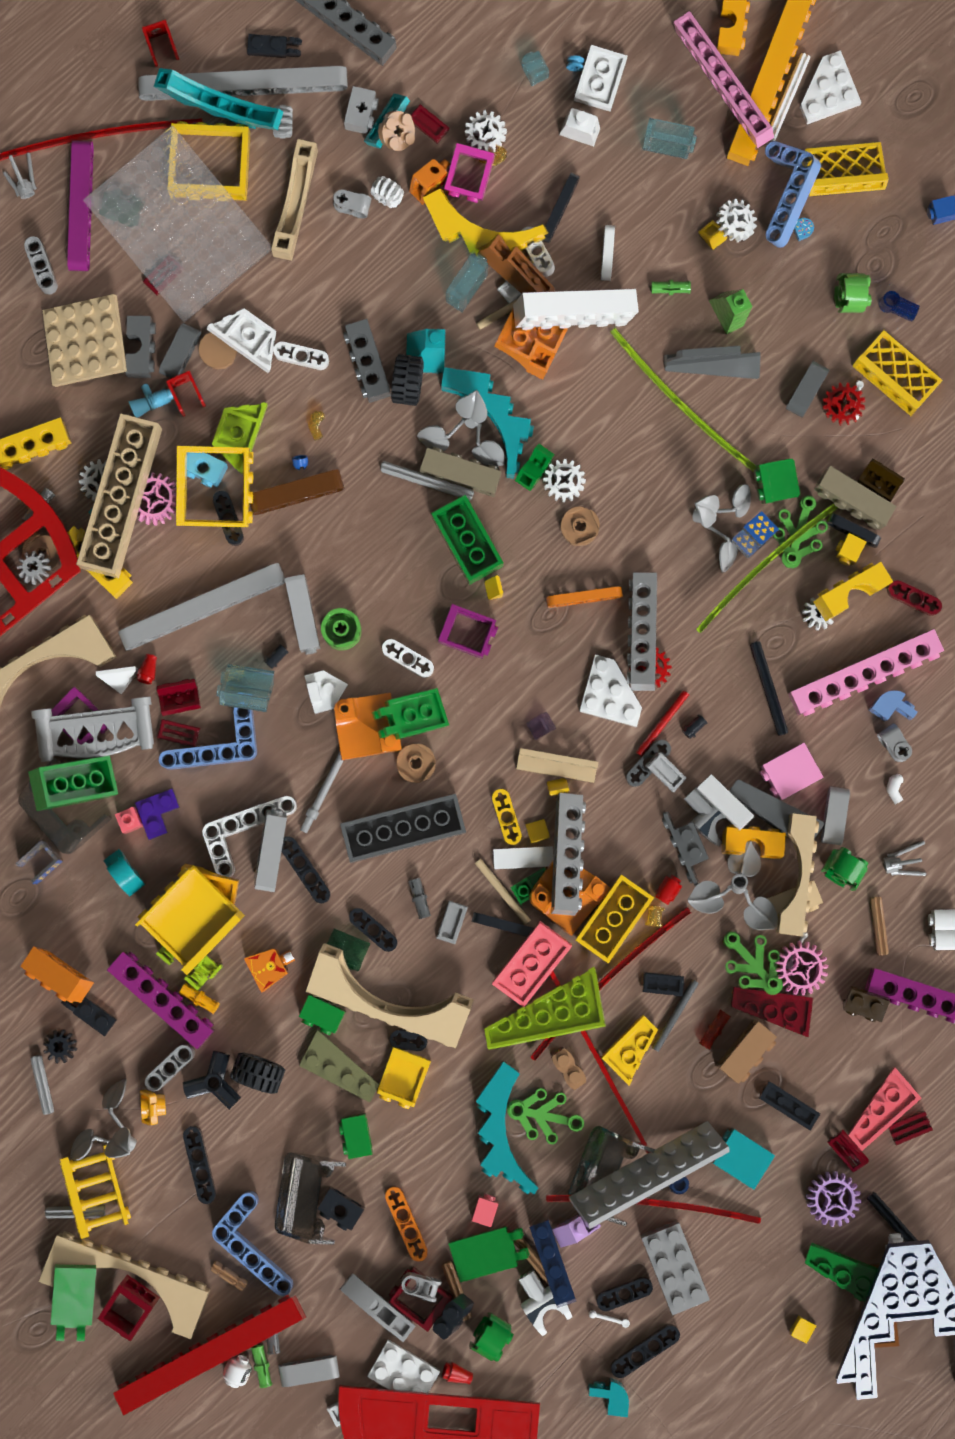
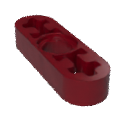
M893 581L887 588V593L892 599L926 615L934 616L942 609V603L938 598L902 581ZM899 585L900 591L905 592L908 589L909 592L906 595L901 592L894 594L892 587ZM911 593L919 595L920 601L915 604L910 601L909 596ZM924 597L927 598L926 603L931 604L934 602L937 609L930 611V606L926 604L921 607L920 605L923 603Z

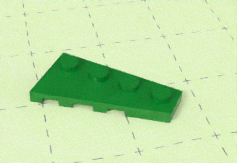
M811 1243L805 1260L806 1265L825 1278L831 1279L837 1283V1286L846 1289L856 1299L863 1302L867 1298L878 1270L877 1267Z

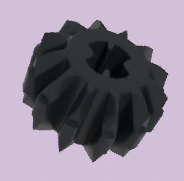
M62 1029L60 1034L57 1030H54L53 1036L50 1034L46 1036L50 1042H43L44 1046H48V1049L43 1052L44 1054L51 1053L48 1056V1060H52L55 1057V1063L58 1064L60 1060L63 1063L68 1062L67 1057L74 1058L71 1051H77L78 1048L72 1046V1044L77 1043V1039L70 1040L73 1036L72 1033L66 1035V1030ZM57 1042H63L62 1048L64 1050H57Z

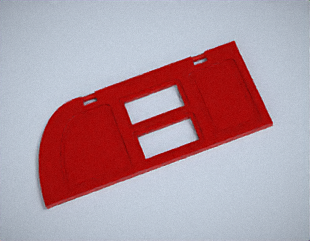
M339 1385V1416L344 1439H537L540 1402ZM441 1405L476 1408L475 1431L428 1427L429 1406Z

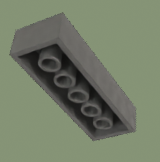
M456 794L340 824L350 863L466 833Z

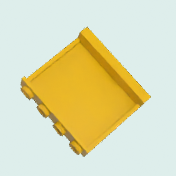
M194 865L189 869L185 867L177 875L179 877L176 883L171 881L164 889L166 893L162 897L158 895L151 902L153 907L149 911L147 909L143 910L137 917L140 920L135 924L137 927L141 924L184 966L181 970L186 975L245 916Z

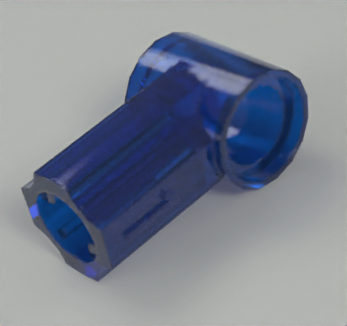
M888 291L879 301L881 311L885 313L891 312L911 322L915 319L920 305L900 297L895 291ZM886 298L891 299L893 305L887 304Z

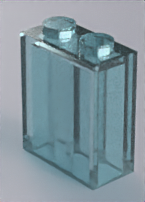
M228 664L226 672L222 671L220 682L222 685L217 687L216 695L220 697L219 705L267 712L274 686L275 671Z

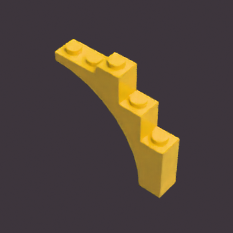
M438 189L423 197L442 240L451 243L459 239L461 234L469 252L472 254L476 253L478 255V252L498 234L510 250L517 246L520 251L528 247L527 244L532 241L535 243L545 239L544 235L548 234L543 224L519 232H496L484 229L461 216L451 205L443 190Z

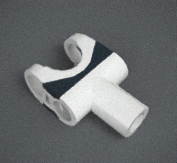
M534 1270L527 1272L518 1279L529 1296V1299L520 1305L532 1325L542 1336L547 1334L543 1325V1316L548 1310L556 1309L564 1314L567 1319L572 1318L568 1305L557 1308L550 1286L545 1288Z

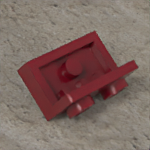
M184 679L179 682L164 683L156 686L162 716L201 708L199 690L195 679Z

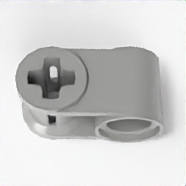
M338 190L334 194V208L340 213L365 219L368 216L372 199L365 194Z
M893 723L877 734L879 741L895 761L904 762L912 755L911 746L896 724ZM904 749L905 753L903 755H899L898 752Z
M413 1272L403 1275L401 1285L405 1293L430 1302H436L437 1298L435 1296L438 1286L441 1285L442 1281ZM407 1279H414L416 1285L412 1288L406 1287L405 1282Z

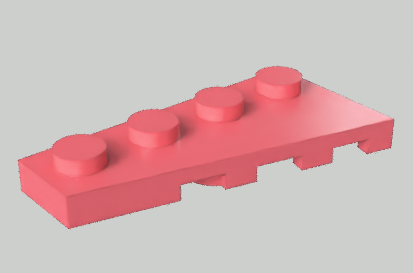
M893 1067L848 1133V1136L861 1151L922 1099L895 1067Z

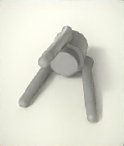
M27 153L30 182H28V179H22L13 156L9 155L10 162L18 178L17 186L6 171L3 172L4 176L15 190L17 197L20 196L21 199L32 197L35 195L34 190L37 187L34 182L30 153Z
M925 841L911 845L898 852L887 854V858H883L886 874L891 873V876H926V872L899 870L902 869V865L922 862L921 858L901 861L900 857L896 858L924 845Z

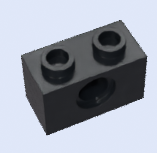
M331 1186L317 1209L320 1211L319 1214L325 1219L330 1220L332 1218L337 1221L336 1225L345 1231L347 1229L352 1231L365 1207ZM337 1205L344 1206L346 1213L338 1215L335 1212V1207Z

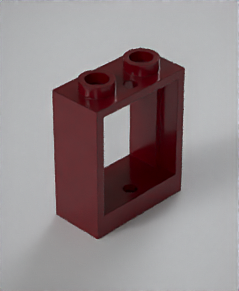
M414 1266L411 1270L407 1268V1270L403 1273V1275H405L406 1273L413 1272L422 1276H426ZM411 1278L406 1280V1286L410 1282ZM401 1284L399 1287L395 1285L388 1294L391 1297L389 1299L391 1305L427 1332L439 1318L445 1306L452 1300V1295L438 1286L437 1293L441 1295V1298L428 1316L423 1319L397 1299L403 1291Z
M126 1275L97 1319L131 1342L160 1297L129 1275ZM120 1294L145 1310L136 1325H133L110 1309Z

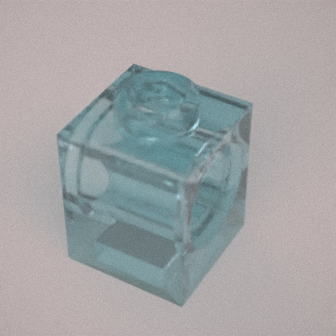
M539 51L527 53L523 57L521 67L531 86L549 78V69Z

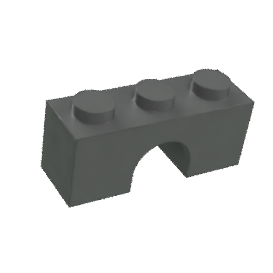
M127 316V337L129 340H138L142 343L141 349L137 353L126 354L127 371L125 374L128 378H151V373L155 372V361L152 360V353H155L156 350L155 341H153V334H156V323L153 322L151 316Z

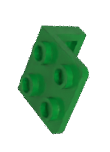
M793 459L755 465L754 477L759 485L757 494L762 504L795 498L800 495L795 461Z

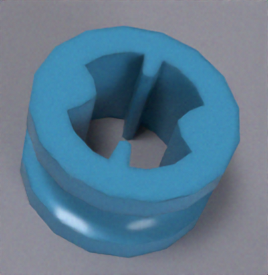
M575 55L567 57L568 64L566 68L574 72L583 70V57Z

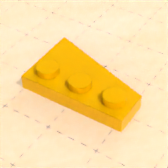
M642 1015L601 1058L630 1086L636 1070H638L640 1062L658 1029Z

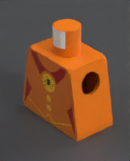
M432 159L412 175L409 192L422 205L425 203L423 197L444 185L447 172L450 170V163L446 159H443L440 163Z
M274 948L246 957L244 960L262 993L289 973L286 965L295 961V958L290 950L280 955L278 950Z

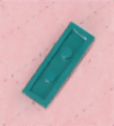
M394 93L364 142L369 146L381 148L383 144L379 139L378 128L385 119L383 117L391 111L404 112L410 100L404 95Z

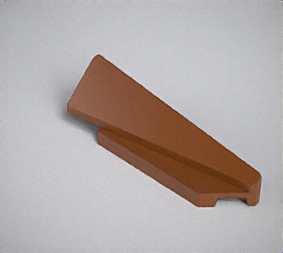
M499 234L478 252L479 257L521 294L555 292L553 285L518 247L515 246L510 250Z

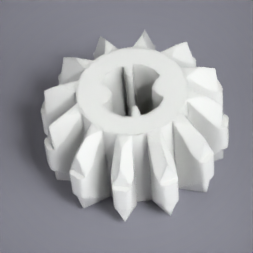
M385 176L378 177L374 181L370 192L374 199L389 208L397 207L404 195L401 186L396 181H392Z
M811 598V604L805 603L804 605L807 609L803 610L802 614L808 616L803 621H810L808 624L809 628L815 624V630H819L820 625L823 629H826L827 623L831 625L834 621L830 619L825 622L822 616L817 617L816 611L818 609L813 602L816 599Z

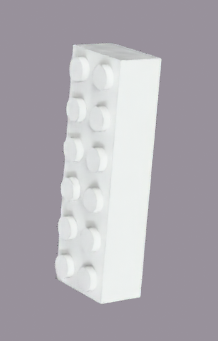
M636 289L522 293L513 304L515 327H522L523 330H530L534 327L550 329L552 326L569 328L571 325H578L579 328L589 327L590 325L605 327L608 324L624 326L639 312Z

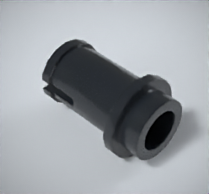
M279 644L269 656H265L264 662L273 669L277 667V664L289 652Z
M698 714L688 726H684L682 732L689 739L695 738V734L708 723Z

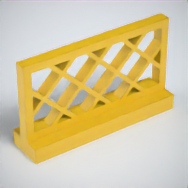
M881 142L808 148L804 150L820 156V163L825 160L832 165L828 171L822 167L820 168L819 172L824 176L821 179L815 180L809 196L886 189L888 173L885 171ZM869 149H877L878 155L872 158L866 152ZM849 151H855L860 155L854 160L847 154ZM830 153H837L841 157L835 162L828 155ZM862 157L871 162L866 168L858 163ZM843 158L851 163L847 170L839 165ZM812 161L808 162L807 167L811 165ZM873 164L880 169L879 174H873L869 171ZM855 166L862 173L855 176L849 171ZM834 168H837L843 174L841 177H834L830 173Z
M885 330L852 366L910 416L915 413L943 381ZM884 338L888 341L890 348H880V340ZM881 352H890L891 361H882ZM894 352H901L904 355V361H895ZM877 353L878 361H871L866 357L867 354ZM882 365H892L893 374H886L883 371ZM896 365H905L906 374H897ZM909 365H916L919 368V373L910 374ZM920 377L921 386H911V378ZM924 377H930L936 383L933 386H925ZM897 378H906L907 387H901L898 384ZM913 390H921L922 399L920 401L913 397Z

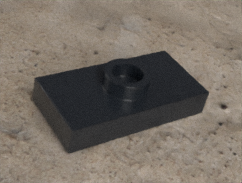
M644 972L642 992L683 996L684 976Z

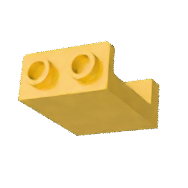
M393 1047L376 1092L380 1094L379 1098L388 1102L391 1099L399 1102V1106L409 1109L410 1106L414 1107L431 1060Z

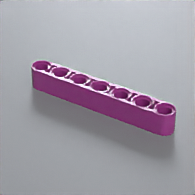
M72 141L67 257L69 271H89L93 141Z

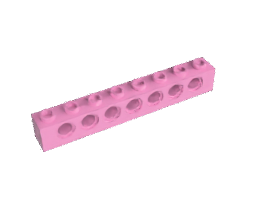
M689 11L675 20L674 26L677 35L756 147L759 148L773 139L772 126L692 13Z
M935 629L794 690L788 695L797 715L803 713L805 717L814 713V708L821 706L823 709L832 705V700L839 698L841 701L850 697V692L857 690L860 693L869 689L868 684L875 682L878 685L887 681L886 677L891 674L893 677L905 673L903 669L911 667V669L923 665L921 661L928 659L929 662L940 657L939 653L943 652L944 649ZM917 646L924 648L925 653L923 656L917 654ZM899 654L906 656V663H901L898 660ZM882 661L888 663V671L881 669L880 663ZM864 669L871 672L870 679L863 677L862 672ZM846 677H850L853 680L852 687L845 685L844 680ZM827 685L835 687L836 692L834 695H830L827 692ZM809 693L817 695L818 700L816 703L809 700Z

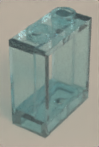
M649 118L642 150L687 159L689 153H693L697 139V135L694 134L695 127Z
M471 253L446 290V302L462 313L488 276V263L483 256L479 254L476 256Z

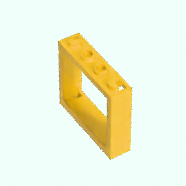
M187 122L171 123L168 175L169 196L175 198L247 201L250 151L249 127L243 124L227 126L223 123L207 125L203 122L188 124ZM178 134L242 137L240 187L175 184Z
M177 446L176 526L249 527V523L253 522V512L249 511V503H253V492H250V484H253V472H250V464H253L254 454L250 452V448ZM187 452L243 454L242 521L186 519Z

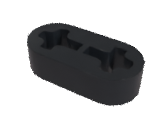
M396 1030L390 1036L391 1045L399 1049L422 1051L428 1043L427 1039L422 1035L405 1030ZM400 1033L401 1037L407 1038L408 1041H402L400 1045H397L393 1037ZM417 1036H420L424 1044L417 1048L415 1043H410V1039L416 1040Z

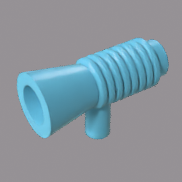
M144 384L141 386L145 398L128 402L134 416L139 418L149 410L171 403V400L174 398L169 388H163V390L161 389L152 394L149 385Z

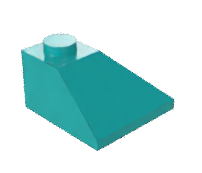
M423 329L407 333L406 355L423 358V373L444 372L445 329Z

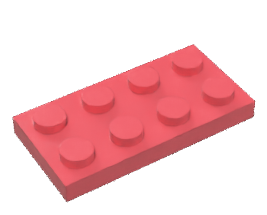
M539 921L492 981V985L524 1007L571 949L572 944Z

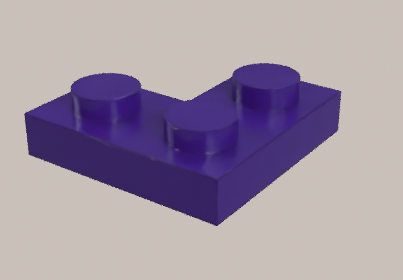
M173 789L135 803L148 840L167 834L168 831L162 814L180 808Z

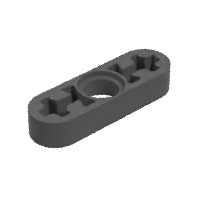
M657 741L627 773L626 781L630 786H640L651 775L652 772L643 766V761L646 758L653 757L650 752L652 751L655 754L658 751V744L666 746V754L662 752L665 757L670 754L671 746L667 741ZM639 765L641 770L646 772L647 775L644 776L642 773L638 778L640 782L635 781L632 783L630 775L638 773L639 769L636 767Z

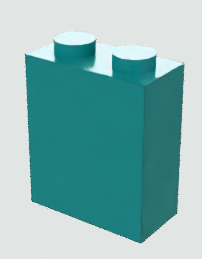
M731 1128L730 1131L727 1129L722 1139L729 1146L730 1152L712 1161V1163L755 1190L775 1155L734 1128Z

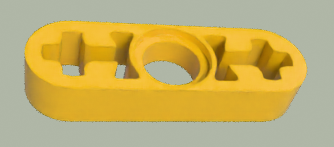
M498 789L493 793L492 801L506 843L516 845L520 842L522 834L511 798L506 790ZM498 793L506 795L507 798L504 799L505 806L509 804L510 808L498 811L497 807H502L500 801L495 800L498 797ZM505 811L510 812L513 816L512 821L509 823L501 820V814ZM515 823L516 827H512L514 833H518L516 841L512 842V839L507 838L510 832L509 829L504 830L503 826H510Z

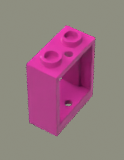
M457 143L444 188L445 191H448V195L459 198L460 195L466 196L467 201L478 203V200L483 201L495 154ZM460 154L487 161L478 193L452 186Z

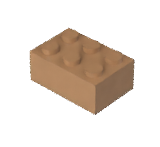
M752 1020L715 1066L738 1084L740 1082L744 1083L751 1074L749 1073L750 1069L753 1066L757 1067L762 1062L764 1052L766 1050L769 1052L775 1046L776 1042L774 1040L777 1037L759 1021Z

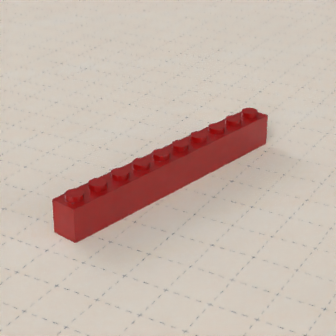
M289 1294L278 1300L279 1304L274 1307L271 1304L260 1309L261 1314L256 1317L251 1314L243 1318V1324L236 1326L234 1323L224 1329L226 1333L220 1336L218 1333L206 1338L207 1343L201 1346L200 1342L189 1347L190 1352L183 1355L180 1352L172 1356V1362L166 1365L164 1361L155 1365L153 1372L149 1374L146 1371L135 1376L136 1381L131 1384L129 1381L118 1385L119 1390L114 1392L113 1395L123 1416L307 1318L296 1295L291 1298Z

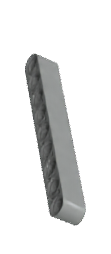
M279 563L272 564L120 630L118 634L125 650H132L285 583V576Z

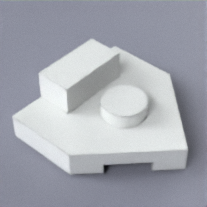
M324 670L305 675L314 713L317 714L334 709L335 704L339 701L348 684Z

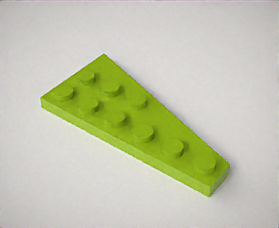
M595 967L534 1000L528 1006L518 1009L512 1015L504 1017L485 1028L487 1048L490 1050L605 1027Z

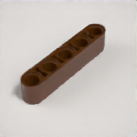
M336 469L254 492L253 503L249 504L253 515H260L334 494L345 488L340 471Z

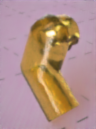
M499 147L494 153L495 158L492 166H497L506 159L507 151L505 148ZM479 160L481 163H487V161Z
M322 411L313 412L308 422V428L315 441L323 438L319 429L320 422L325 419Z

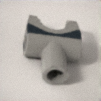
M696 787L684 798L698 813L691 823L694 822L696 829L710 842L719 847L722 841L717 837L718 834L716 833L715 826L718 820L727 818Z

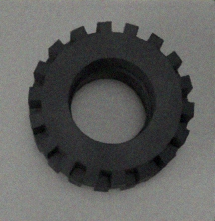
M398 354L396 357L391 388V400L393 403L412 406L418 404L424 368L422 357Z
M242 1052L237 1055L230 1077L235 1082L249 1088L275 1094L279 1090L285 1069L283 1066L268 1059Z

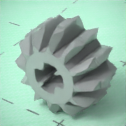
M286 105L275 106L274 108H278L284 113L278 130H273V135L280 139L290 138L292 136L293 109L291 106Z
M32 551L31 557L28 553H25L26 559H19L23 565L17 566V569L21 571L18 574L19 577H25L24 582L28 583L31 581L33 585H36L37 579L40 583L44 582L42 577L48 578L50 576L46 573V571L51 570V566L47 565L50 560L48 558L44 559L43 553L37 556L36 551ZM32 565L38 567L36 571L30 568Z

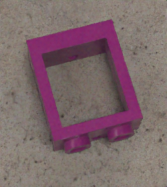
M452 604L438 643L483 659L484 655L488 656L492 646L488 644L490 638H495L498 630L496 620ZM458 614L489 625L480 652L448 640Z
M73 687L51 711L52 716L64 715L78 699L82 700L93 712L100 710L81 691ZM104 723L99 731L101 734L108 730ZM63 728L62 731H63L64 733H66V734L73 740V738H72V737L67 733V731ZM90 732L82 740L77 738V742L81 745L85 742L90 744L94 741Z

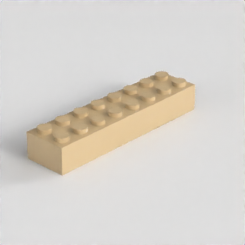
M120 414L77 560V565L81 569L119 578L162 432L159 423Z

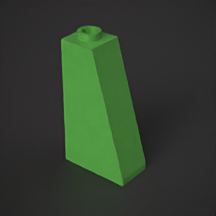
M744 289L726 291L709 300L726 335L743 327L752 309Z

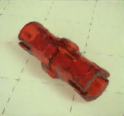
M720 1009L712 1024L708 1025V1030L699 1044L710 1050L717 1037L723 1033L721 1031L731 1016Z

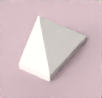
M133 666L96 671V676L122 694L136 676L138 668Z

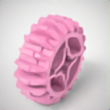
M151 473V478H148L145 488L151 485L155 486L149 492H144L142 499L148 502V512L146 513L139 508L137 516H139L138 520L140 522L145 520V523L149 525L151 520H153V524L157 526L158 520L162 524H165V517L171 520L170 513L176 515V510L173 508L176 507L177 488H174L176 485L174 481L169 483L170 478L168 476L163 479V475L159 473L156 478L155 474ZM161 486L168 490L169 500L161 496ZM156 495L159 500L152 503L150 499ZM158 507H166L161 512L153 514L154 512H156Z
M797 941V947L793 943H789L791 950L783 947L785 955L780 953L779 956L782 959L775 963L780 964V968H776V971L781 973L777 975L778 978H783V986L788 984L785 990L789 992L793 987V994L797 995L800 989L801 995H805V989L810 994L813 993L812 986L817 990L820 989L817 982L824 984L825 981L820 977L821 975H828V973L822 972L823 968H828V965H822V962L826 961L827 958H819L823 953L822 950L815 952L816 945H812L809 949V942H805L802 947L801 941ZM798 952H807L814 960L805 962ZM793 955L794 965L786 971L787 960ZM799 963L801 965H808L805 966V969H803V973L800 971H795L797 970V967H799ZM816 966V973L813 979L809 981V970ZM797 974L804 984L797 985L788 976Z

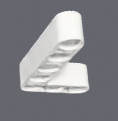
M284 796L207 823L203 827L202 832L215 872L223 875L220 868L223 864H228L230 872L223 876L232 877L235 873V866L225 837L264 824V809L266 807L282 809L287 816L293 814L297 809L296 801L292 797ZM286 800H291L293 803L289 811H285L282 808V804ZM249 813H253L255 816V821L252 824L245 822V816ZM229 820L236 822V828L232 831L226 828ZM215 826L217 828V835L209 837L208 829ZM217 845H221L224 848L221 856H216L214 853V848Z

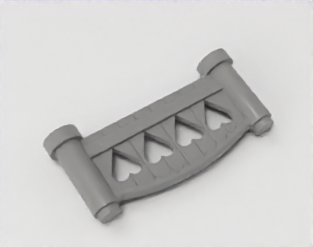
M151 697L131 699L132 707L52 716L51 709L31 711L32 719H35L41 762L53 761V756L68 758L110 756L135 746H141V750L152 749L154 739L149 705H152ZM123 721L134 733L131 739L125 737L123 740L117 738V733ZM103 723L114 735L112 741L105 739V741L99 742L97 740V735ZM83 726L94 738V741L90 744L85 742L81 745L77 742ZM63 728L73 738L74 743L72 746L65 744V746L59 747L57 745V740Z

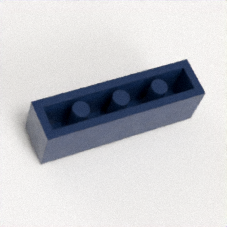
M549 1220L530 1226L557 1308L577 1302Z

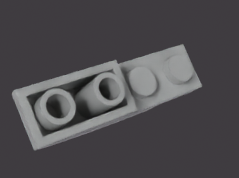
M353 1273L341 1286L340 1290L402 1342L405 1341L416 1327L415 1324Z

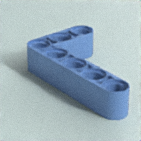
M772 141L765 148L766 156L778 165L793 169L766 231V239L774 246L781 248L790 239L820 171L821 163L810 152ZM812 161L811 165L807 167L808 162ZM804 179L803 183L799 185V182ZM796 197L795 201L791 203V200ZM788 215V218L783 222V218ZM780 233L779 238L775 240V236Z
M244 702L238 703L234 707L237 743L167 750L159 756L160 765L166 769L173 770L253 760L257 755V744L252 708ZM242 707L248 708V714L245 717H240L238 714L239 709ZM245 726L249 727L250 734L246 737L241 736V729ZM244 747H252L253 751L250 756L243 755ZM231 748L233 755L228 759L224 758L223 751ZM208 750L212 751V759L205 761L203 754ZM187 753L193 754V760L190 763L184 762V756ZM167 755H172L174 758L171 765H165L164 763Z
M246 1191L214 1227L212 1236L217 1243L279 1296H286L293 1287L291 1277L237 1231V1228L253 1211L259 1201L258 1195L254 1191ZM245 1196H251L254 1199L252 1206H247L244 1203ZM231 1212H238L241 1216L240 1221H233L230 1216ZM224 1227L227 1230V1236H219L217 1229ZM233 1241H240L243 1248L235 1250L232 1245ZM255 1254L258 1257V1262L255 1264L250 1263L248 1255ZM266 1267L271 1268L273 1276H265L263 1269ZM286 1281L289 1288L281 1290L278 1282Z

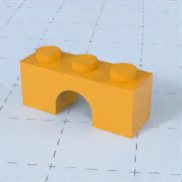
M722 0L720 17L731 19L734 26L731 28L720 27L716 48L720 54L739 56L740 50H744L746 38H743L742 35L743 31L747 30L748 19H745V13L749 12L750 1Z
M729 825V827L723 830L721 853L742 855L745 853L747 841H754L760 847L761 858L781 859L784 857L786 833H781L779 829L761 831L760 827H748V829L739 830L734 825Z

